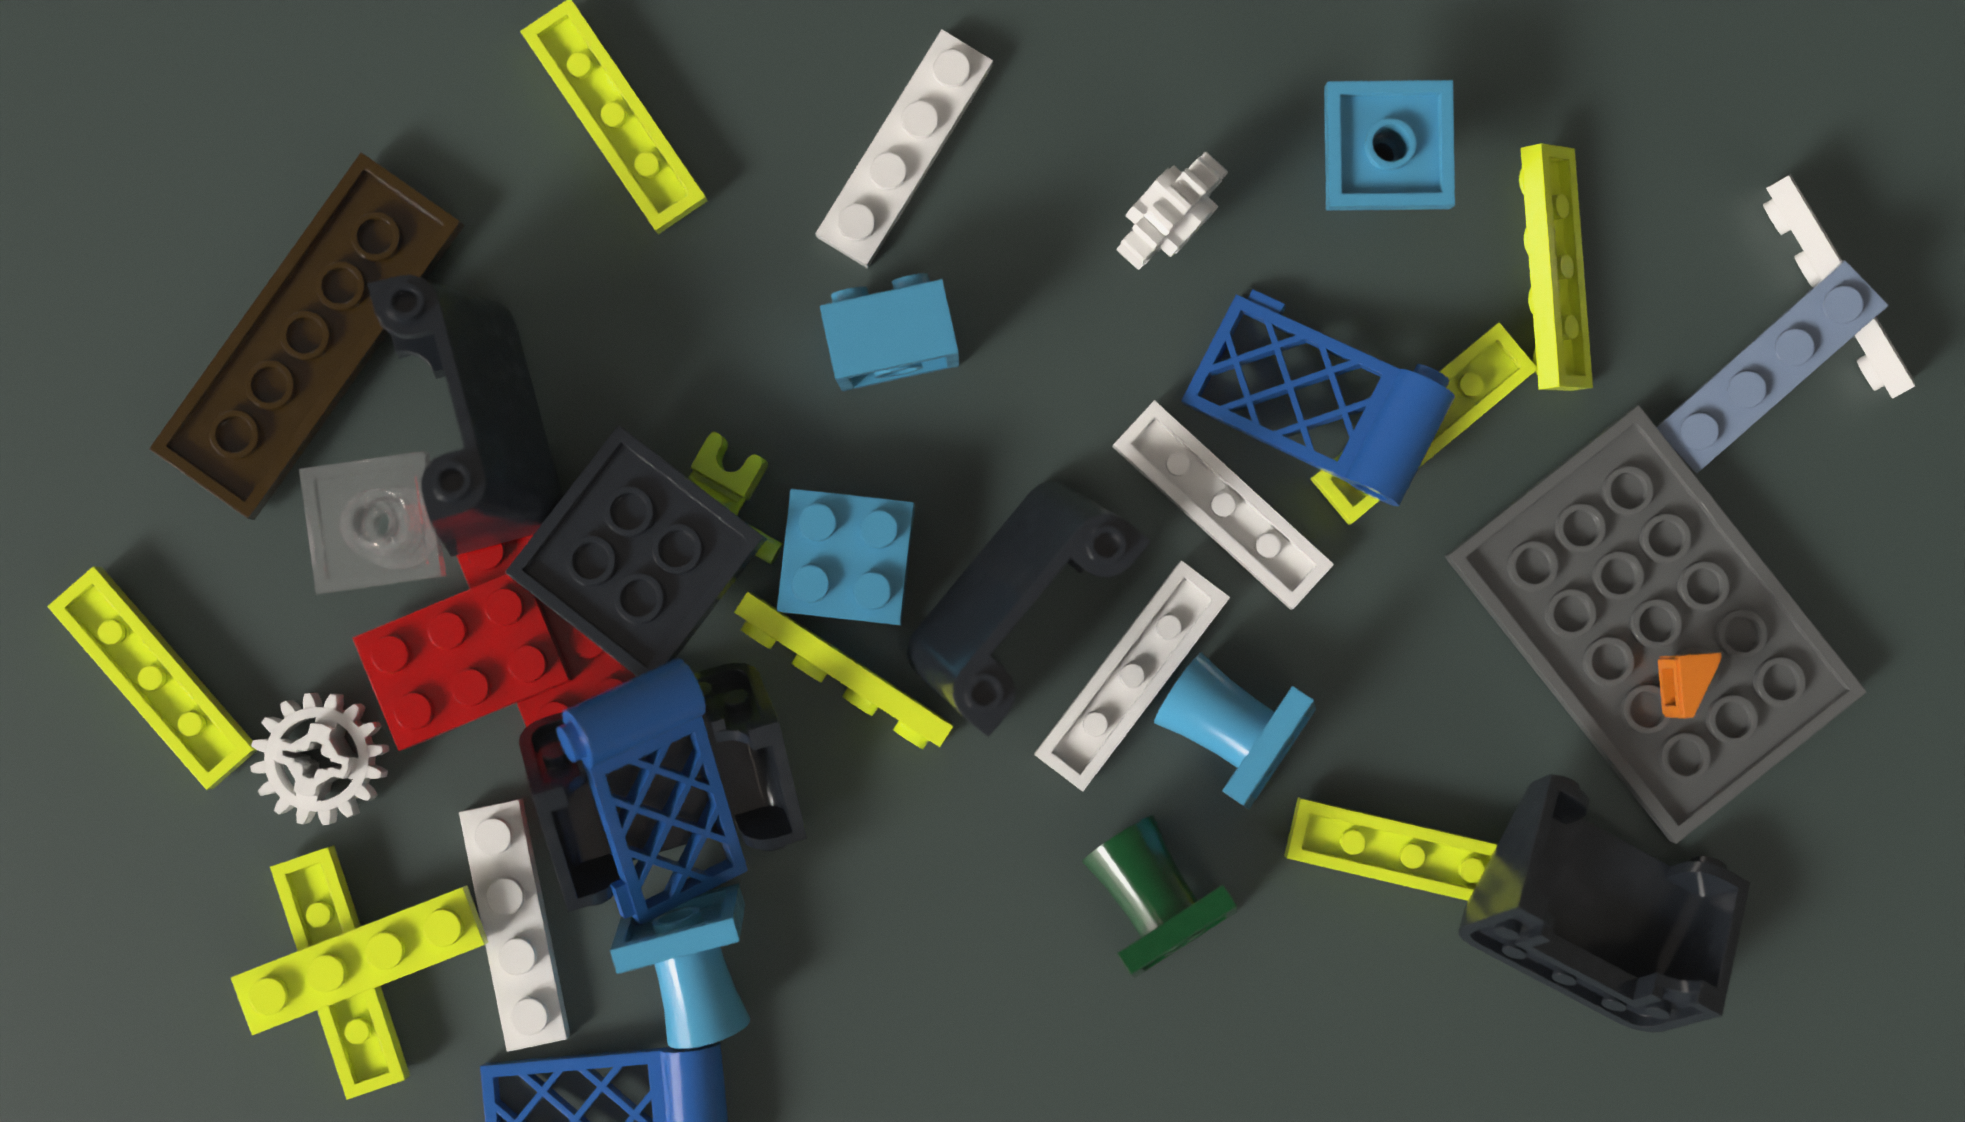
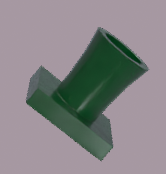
M1154 815L1146 817L1118 833L1082 860L1084 865L1116 900L1141 937L1117 953L1130 975L1135 978L1237 913V905L1224 885L1199 901L1197 900L1167 848Z

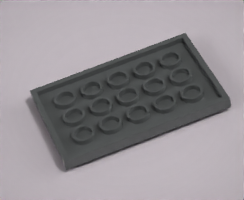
M1639 405L1632 407L1444 556L1664 835L1673 843L1681 841L1867 693ZM1722 653L1719 666L1694 718L1665 717L1662 714L1658 670L1659 656Z

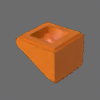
M1722 653L1659 656L1658 670L1662 714L1665 717L1694 718L1719 666Z

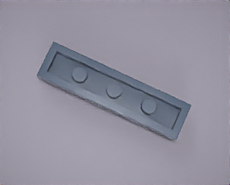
M1845 260L1842 261L1660 422L1656 428L1671 447L1698 473L1889 305Z

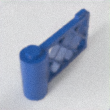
M1252 289L1248 299L1236 294L1181 402L1187 407L1344 480L1375 499L1399 507L1455 398L1453 392L1446 388L1450 379L1442 373L1422 364H1416L1413 371L1399 369L1282 315L1286 308L1284 303ZM1243 315L1264 323L1272 344L1238 355L1232 336ZM1275 329L1292 337L1278 341ZM1305 343L1320 349L1326 369L1292 380L1282 352ZM1228 347L1231 358L1219 362ZM1275 354L1285 383L1251 395L1242 366ZM1329 354L1346 362L1332 366ZM1362 368L1381 377L1371 398L1346 406L1336 376ZM1235 369L1244 398L1219 406L1201 397L1212 376ZM1330 379L1339 409L1305 420L1296 390ZM1289 394L1298 423L1276 431L1261 426L1255 405ZM1248 408L1251 420L1234 412ZM1363 412L1354 429L1350 416ZM1343 419L1350 439L1337 462L1315 451L1309 430ZM1302 433L1306 446L1288 437Z
M679 658L564 710V725L557 728L560 743L572 762L581 759L620 876L619 880L610 884L619 913L624 919L633 916L640 925L748 871L702 718L706 708L704 697L694 674L688 665ZM689 735L693 749L682 771L662 765L661 762L670 744ZM632 764L641 769L627 798L611 793L605 775L624 765ZM699 770H700L702 779L696 777L697 774H698V772H699ZM656 773L676 780L663 810L642 804ZM691 786L706 791L708 796V802L697 823L677 816ZM615 806L621 807L619 814H617ZM636 813L657 820L643 850L627 845L625 835ZM714 823H716L717 830L712 828ZM672 825L692 832L678 861L658 855ZM707 838L721 842L726 856L725 860L706 870L693 867ZM632 858L638 859L635 867ZM652 865L673 871L664 891L645 900L641 888Z
M721 1042L688 1049H676L668 1046L654 1049L490 1062L480 1066L485 1122H503L502 1118L507 1122H526L527 1117L543 1098L570 1119L569 1122H591L584 1115L603 1092L630 1115L625 1122H635V1120L637 1122H728ZM648 1064L650 1091L637 1106L611 1082L624 1066ZM613 1067L605 1078L595 1070L597 1068ZM578 1070L597 1086L579 1110L552 1089L553 1085L565 1071ZM553 1072L546 1082L536 1075L538 1073ZM518 1075L537 1091L536 1095L519 1115L501 1101L499 1077ZM650 1102L652 1103L653 1119L643 1111Z

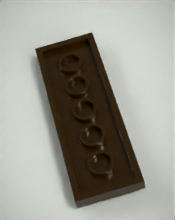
M361 152L149 450L247 519L255 520L388 334L381 326L375 314L367 283L399 275H414L427 279L465 225Z

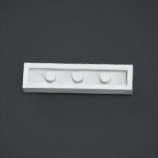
M944 30L940 31L815 233L817 238L864 267L868 268L993 67V60Z
M1790 174L1766 188L1772 199L1764 203L1763 207L1780 235L1790 230L1793 232L1803 249L1794 258L1809 284L1814 287L1843 260ZM1875 317L1854 335L1866 354L1856 361L1872 389L1876 391L1885 386L1893 399L1915 387V381L1879 320Z
M1155 400L1112 446L1290 610L1298 605L1334 565Z
M1182 560L1179 561L1035 751L1034 755L1083 792L1230 597Z
M523 798L461 811L459 816L479 916L489 941L485 946L506 1050L509 1052L566 1040L571 1035Z

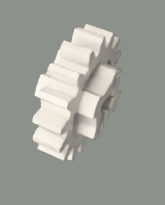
M1207 151L1201 157L1199 156L1183 173L1174 165L1170 169L1167 168L1126 214V217L1135 225L1116 250L1138 270L1161 249L1169 257L1177 253L1219 207L1209 196L1222 182L1228 171Z
M307 693L303 697V709L294 700H288L280 704L281 711L285 717L283 720L274 716L264 718L262 724L271 735L268 739H258L252 742V747L265 753L264 761L257 762L251 765L250 768L253 773H266L269 780L258 790L260 796L273 793L279 795L280 799L274 809L276 813H287L296 807L297 823H310L316 812H318L322 825H329L337 821V808L349 818L360 813L356 801L357 797L365 801L374 800L377 797L378 793L369 782L371 779L387 777L388 770L376 765L375 759L376 756L389 752V745L373 743L371 736L376 734L382 726L379 721L363 724L360 721L366 708L363 704H353L346 710H343L344 698L342 694H330L323 706L318 693ZM316 718L315 723H310L307 735L300 739L288 738L298 725L309 719ZM346 730L352 736L358 754L353 753L344 737ZM321 748L323 756L330 758L331 762L341 765L319 769V762L310 759L309 755L301 754L300 752ZM283 764L287 765L295 779L294 786L286 776ZM339 778L353 779L349 786L339 795L325 799V794L330 793L332 782Z

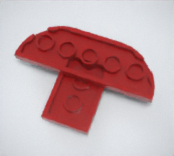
M533 535L456 555L470 589L352 637L398 751L408 749L516 703L527 727L534 721L564 712V710L637 677L505 573Z

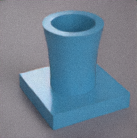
M1453 80L1328 81L1324 87L1326 210L1451 209L1455 205ZM1373 148L1384 149L1389 155V162L1379 158Z
M1200 652L1171 689L1156 715L1154 724L1194 741L1237 767L1223 792L1250 810L1316 711L1313 699L1292 686L1277 710L1273 711L1228 678L1213 662Z
M739 883L707 891L642 925L633 916L624 919L622 916L620 918L610 949L616 972L618 974L654 964L664 1007L667 1044L672 1048L688 1049L721 1041L744 1029L751 1020L735 988L721 950V946L740 942L745 903Z

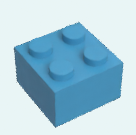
M927 273L913 274L893 280V290L869 295L866 286L848 288L832 293L833 303L820 305L835 379L842 391L959 366L958 349L942 279L930 282Z
M791 489L777 612L902 626L915 513L914 502Z

